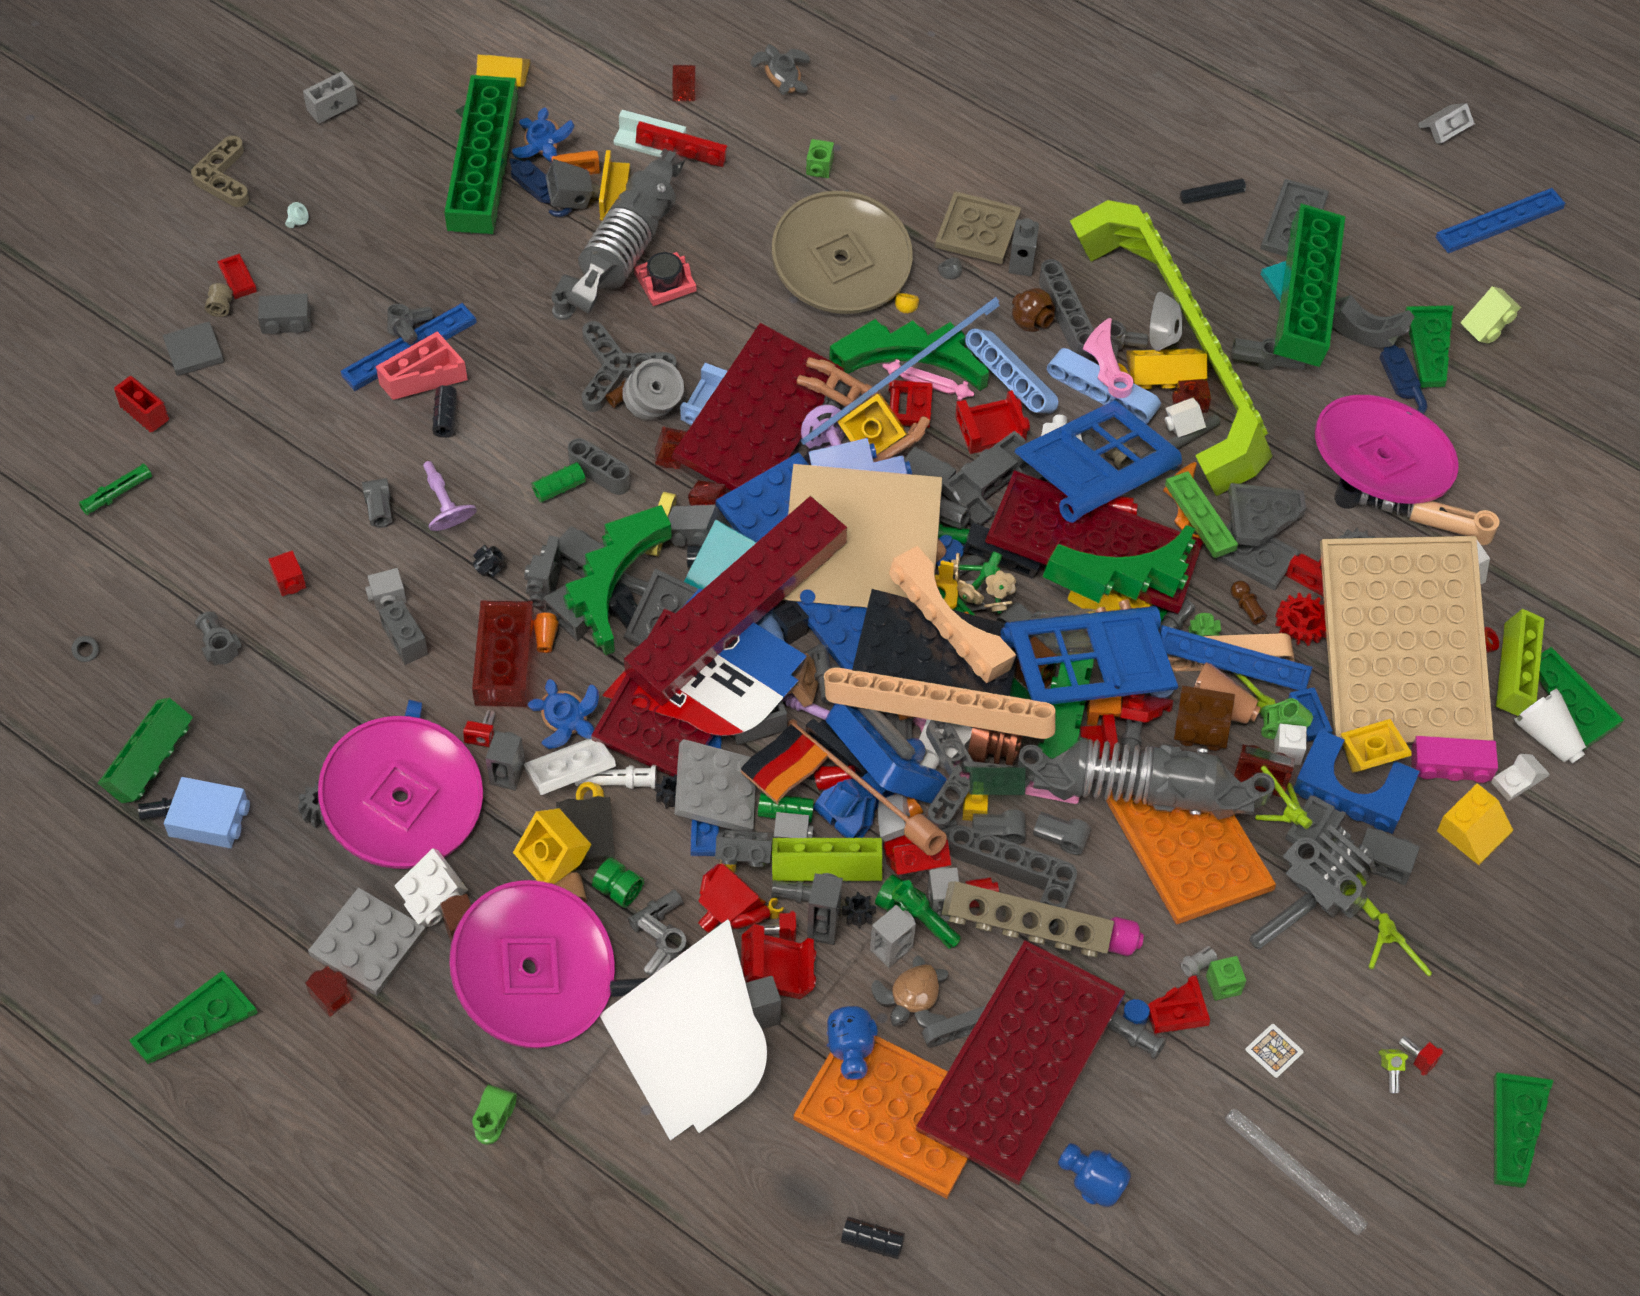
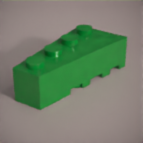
M1094 659L1070 661L1078 685L1089 684ZM1064 662L1060 664L1058 677L1053 676L1050 689L1071 686ZM1086 700L1051 704L1055 708V733L1050 738H1046L1044 743L1039 742L1038 747L1050 759H1054L1064 753L1077 742Z

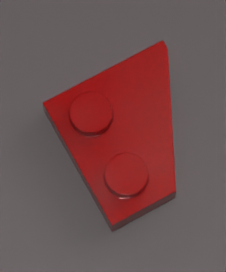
M1145 693L1123 696L1120 718L1149 722L1153 718L1162 716L1163 710L1172 711L1173 700L1148 696Z
M1196 975L1189 977L1188 982L1178 989L1176 987L1172 988L1164 997H1158L1148 1004L1150 1010L1149 1018L1154 1034L1209 1026L1210 1017Z

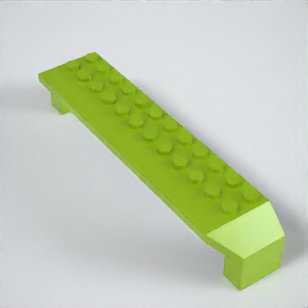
M1107 200L1070 220L1091 262L1118 247H1122L1157 265L1237 410L1227 439L1195 456L1216 496L1228 491L1230 483L1241 484L1255 477L1273 457L1265 439L1268 432L1263 424L1264 422L1259 412L1255 410L1249 394L1244 390L1240 378L1234 372L1230 360L1224 354L1216 335L1214 336L1211 331L1212 329L1206 317L1204 318L1201 313L1202 311L1196 299L1194 300L1187 283L1184 282L1177 265L1174 264L1148 213L1142 214L1137 205Z

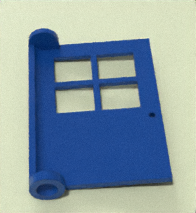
M1116 400L1015 449V453L1068 496L1061 500L1059 509L1063 518L1072 523L1095 508L1169 470L1179 468L1182 464V455L1176 447ZM1115 417L1133 432L1116 440L1098 424ZM1093 428L1110 443L1093 451L1078 439L1076 435ZM1139 436L1157 451L1140 459L1126 448L1123 443ZM1116 447L1135 463L1118 471L1100 455ZM1068 504L1072 507L1074 514L1070 512Z
M1156 606L1006 622L1004 628H1001V639L1010 648L1015 647L1031 700L1059 704L1177 690L1178 688L1159 634L1161 618ZM1087 629L1094 652L1068 655L1061 631ZM1054 632L1062 656L1035 659L1028 635ZM1097 659L1104 682L1078 685L1070 661ZM1064 662L1071 686L1045 689L1038 665Z

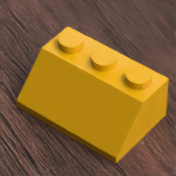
M1198 348L1126 351L1129 375L1132 377L1133 383L1143 389H1151L1152 385L1161 384V388H1176V384H1185V387H1200V383H1207V353Z

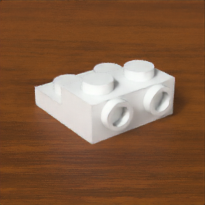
M433 848L395 885L406 901L404 906L418 925L425 927L436 925L442 919L441 902L454 895L462 896L468 891L439 850Z

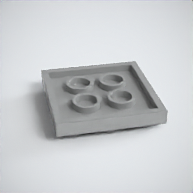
M683 739L679 743L675 815L733 830L752 831L754 825L755 785L740 770L751 757Z
M358 887L311 946L308 953L309 956L378 996L427 931L425 926L418 925L415 920Z

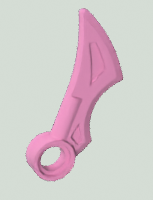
M1108 318L1091 333L1083 350L1089 352L1097 359L1100 367L1097 378L1108 387L1110 395L1116 398H1125L1131 394L1133 379L1129 374L1120 371L1111 344L1112 319ZM1124 382L1127 387L1117 388L1114 383Z

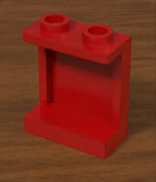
M1013 390L1007 391V398L1005 400L969 407L966 400L956 402L955 418L970 454L992 448L1013 431H1016L1026 441L1027 431H1030V423L1028 418L1023 416L1021 401L1015 397Z
M905 835L887 842L883 840L886 864L897 875L951 865L947 839L944 847L935 855H927Z
M757 924L752 925L742 934L741 968L745 983L773 975L779 995L800 1000L814 989L816 984V976L814 975V961L816 959L814 939L807 938L802 943L764 935V926Z

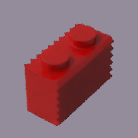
M129 376L114 387L120 408H123V411H126L133 419H136V422L139 421V424H142L149 432H154L169 420L164 402L133 376Z

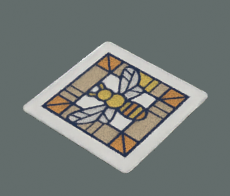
M1271 1024L1245 1049L1275 1078L1281 1075L1304 1052L1275 1024Z

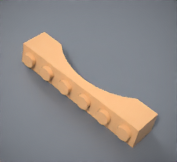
M918 546L893 558L889 571L892 581L898 584L907 594L909 600L919 607L925 618L936 626L942 637L953 645L958 655L969 663L976 675L988 683L1011 669L1016 654L1000 636L984 632L970 625L950 609L936 586L933 562Z

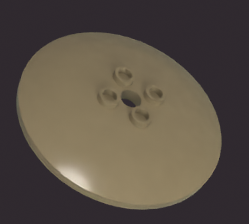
M848 191L821 192L796 202L778 221L771 246L774 268L785 287L806 304L823 311L839 314L870 311L890 301L906 283L913 259L910 237L899 218L880 202L868 196ZM843 255L847 260L838 261L835 256Z

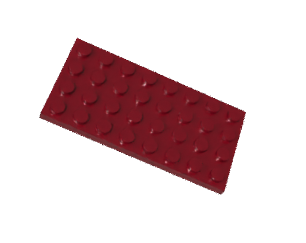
M759 323L674 450L671 458L731 491L790 458L802 439L801 428L804 419L813 409L823 405L825 401L824 394L797 384L799 375L819 379L825 382V384L830 375L819 372L817 369L807 367L808 358L822 359L834 364L836 368L842 371L844 369L770 327Z
M1014 470L985 542L1047 565L1058 544L1097 556L1128 557L1153 552L1166 546L1181 532L1107 504H1103L1082 515L1079 520L1073 523L1068 522L1063 518L1059 509L1061 500L1068 497L1053 484ZM1068 504L1070 512L1074 514L1072 507ZM1192 536V539L1196 540L1190 554L1184 553L1188 556L1185 563L1189 565L1185 574L1189 577L1183 590L1178 588L1174 597H1171L1149 587L1146 593L1141 591L1137 599L1179 614L1203 543L1202 539Z
M1024 940L916 1125V1131L1019 1186L1123 1000L1125 991Z

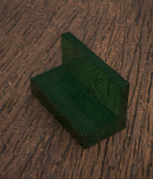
M965 766L964 768L965 772H970V794L1025 795L1026 768Z

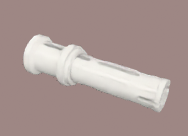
M629 765L626 769H607L576 781L575 785L579 786L584 782H593L600 786L626 785V788L634 789V787H651V789H655L657 770L654 765L651 768H634L633 765Z

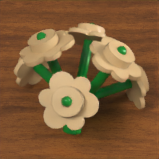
M993 551L989 562H984L983 566L960 565V553L956 554V559H952L951 563H954L953 575H955V581H958L957 590L962 599L969 603L981 605L984 596L980 594L978 588L986 579L988 586L986 591L992 597H995L996 603L986 604L984 607H991L992 612L1001 613L1007 610V605L1013 604L1012 601L1001 602V599L1006 598L1007 595L1014 594L1016 591V586L1014 585L1016 583L1015 577L1010 573L1000 571L1001 568L998 567L1002 558L1001 554ZM960 570L980 571L979 577L972 585L959 580Z

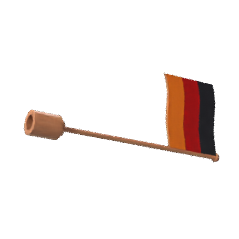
M794 719L789 720L788 727L773 742L753 755L740 769L746 778L778 804L788 791L813 774L829 758L906 822L904 828L905 836L927 855L937 854L946 843V834L922 814L911 818L906 816L800 728Z

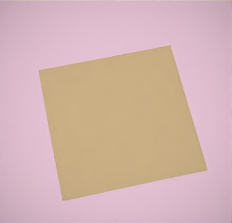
M793 464L788 515L809 496H812L847 526V543L782 600L801 601L800 594L803 590L807 589L815 593V600L812 603L867 607L872 589L908 598L902 588L892 581L889 571L893 558L918 546L933 562L935 577L942 477Z

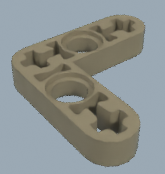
M237 136L224 138L191 170L192 179L196 186L234 207H242L249 202L248 190L246 186L223 173L244 153L242 140ZM215 159H223V162L219 164L212 163ZM217 183L226 184L223 188L214 187Z

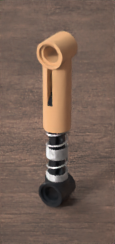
M1342 478L1338 482L1334 495L1336 504L1342 508L1351 509L1358 504L1365 506L1370 504L1375 506L1376 509L1381 507V510L1392 513V511H1396L1398 515L1400 513L1407 514L1409 521L1465 536H1476L1481 545L1492 542L1499 526L1498 516L1491 511L1483 510L1475 513L1434 501L1417 504L1391 502L1369 495Z

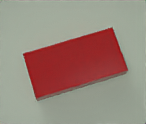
M240 253L217 261L228 287L233 291L234 300L257 292Z

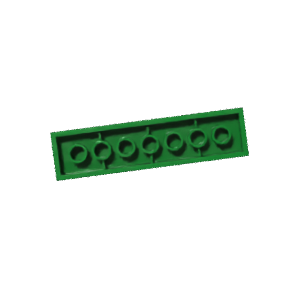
M470 76L444 211L447 231L494 234L518 101L516 78Z
M1300 204L1291 223L1273 354L1320 367L1330 348L1346 216Z

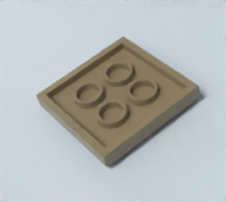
M954 191L936 238L935 248L1003 264L1014 234L1016 220L1019 219L1021 214V208Z

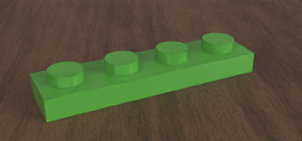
M1189 471L1166 479L1165 486L1195 528L1214 559L1236 551L1238 543Z

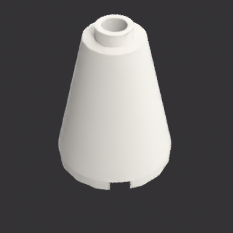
M1556 688L1550 692L1551 694L1548 697H1542L1514 720L1517 725L1564 763L1568 760L1574 763L1585 755L1582 750L1586 746L1561 693Z

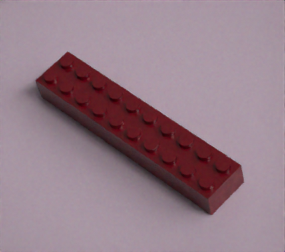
M809 496L624 658L625 673L656 702L663 706L753 622H758L846 544L847 526L812 496Z

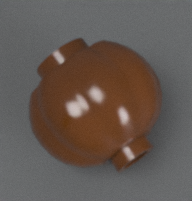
M1032 288L1018 293L1012 301L1014 305L1012 317L1016 324L1024 331H1039L1040 329L1034 327V323L1046 329L1055 318L1054 302L1049 293L1041 288Z

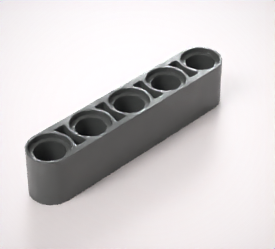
M1047 259L1041 265L1040 287L1049 293L1054 302L1056 320L1071 350L1088 360H1092L1094 356L1083 350V347L1094 329L1062 264L1057 260Z

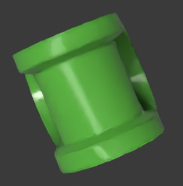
M1294 698L1264 706L1261 709V716L1264 720L1261 735L1267 739H1275L1280 724L1306 726L1307 729L1312 723L1313 715L1310 710Z
M488 1085L485 1088L480 1104L472 1119L475 1136L480 1143L486 1145L493 1144L499 1139L508 1118L514 1110L517 1100L516 1093L493 1085Z

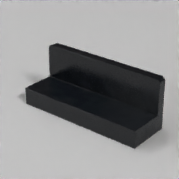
M972 523L962 548L963 551L987 561L990 560L994 551L1002 555L999 562L1000 566L1031 579L1034 577L1040 562L985 542L990 529Z
M813 718L806 724V732L846 766L853 765L859 777H863L868 773L826 720H822L819 723Z

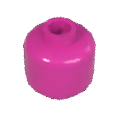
M1120 917L1110 919L1114 921L1108 948L1109 952L1130 956L1136 949L1141 948L1144 935L1140 933V927L1137 922Z

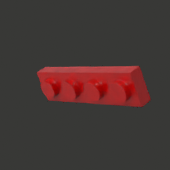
M641 121L637 125L635 140L637 144L659 150L665 148L689 159L720 167L724 166L727 145Z

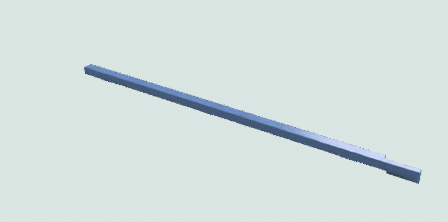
M997 297L800 441L803 445L808 443L983 313L988 315L999 307Z

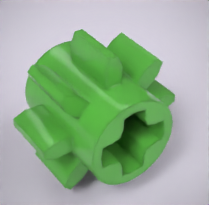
M1200 613L1194 617V620H1190L1189 633L1200 636H1220V620L1214 621L1212 614Z

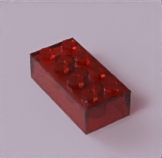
M480 601L472 684L475 706L528 707L534 635L533 621L535 620L533 601Z

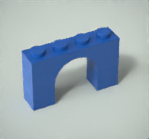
M1319 729L1294 785L1295 793L1304 799H1308L1310 795L1315 796L1334 806L1335 810L1339 812L1344 811L1353 820L1363 821L1374 826L1376 829L1393 834L1420 771L1394 761L1386 782L1379 790L1369 794L1351 792L1338 782L1334 774V764L1345 739Z

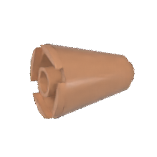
M1205 663L1194 687L1235 694L1231 721L1247 724L1249 720L1255 721L1261 707L1257 706L1258 700L1213 664Z

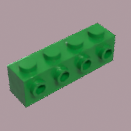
M170 697L157 700L98 784L121 803L137 801L144 794V786L147 782L158 774L161 762L173 753L175 742L189 730L188 724L193 717Z

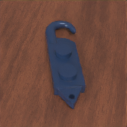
M510 158L511 178L540 203H551L546 174L529 160L520 161ZM565 207L562 211L550 209L549 213L555 217H564L571 213L573 208Z
M1396 345L1384 347L1379 359L1395 394L1402 398H1414L1418 405L1417 411L1424 414L1428 407L1427 401L1404 348H1399Z

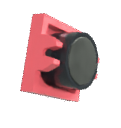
M678 252L657 253L651 256L648 262L634 267V274L652 306L697 291L696 284L691 277L690 266L686 263L685 257H680Z

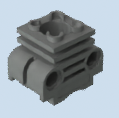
M1330 824L1327 830L1333 840L1324 833L1319 836L1326 846L1325 849L1314 839L1308 837L1300 838L1283 855L1290 862L1289 865L1291 866L1286 875L1301 891L1315 897L1322 909L1332 918L1341 910L1352 919L1367 901V892L1356 875L1358 874L1367 882L1370 877L1364 866L1374 874L1377 871L1373 863L1375 858L1372 857L1373 854L1360 844L1357 848L1353 844L1354 841L1350 839L1351 835L1341 826L1336 830ZM1308 852H1314L1313 857L1304 859ZM1349 888H1357L1353 895L1345 896Z

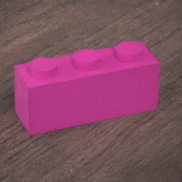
M1416 736L1410 749L1412 753V768L1420 771L1418 777L1423 779L1446 778L1451 781L1474 780L1484 783L1492 781L1498 770L1496 741Z

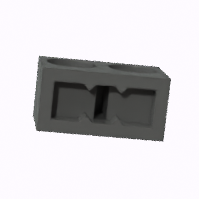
M403 600L378 610L382 628L404 665L428 655L425 637Z

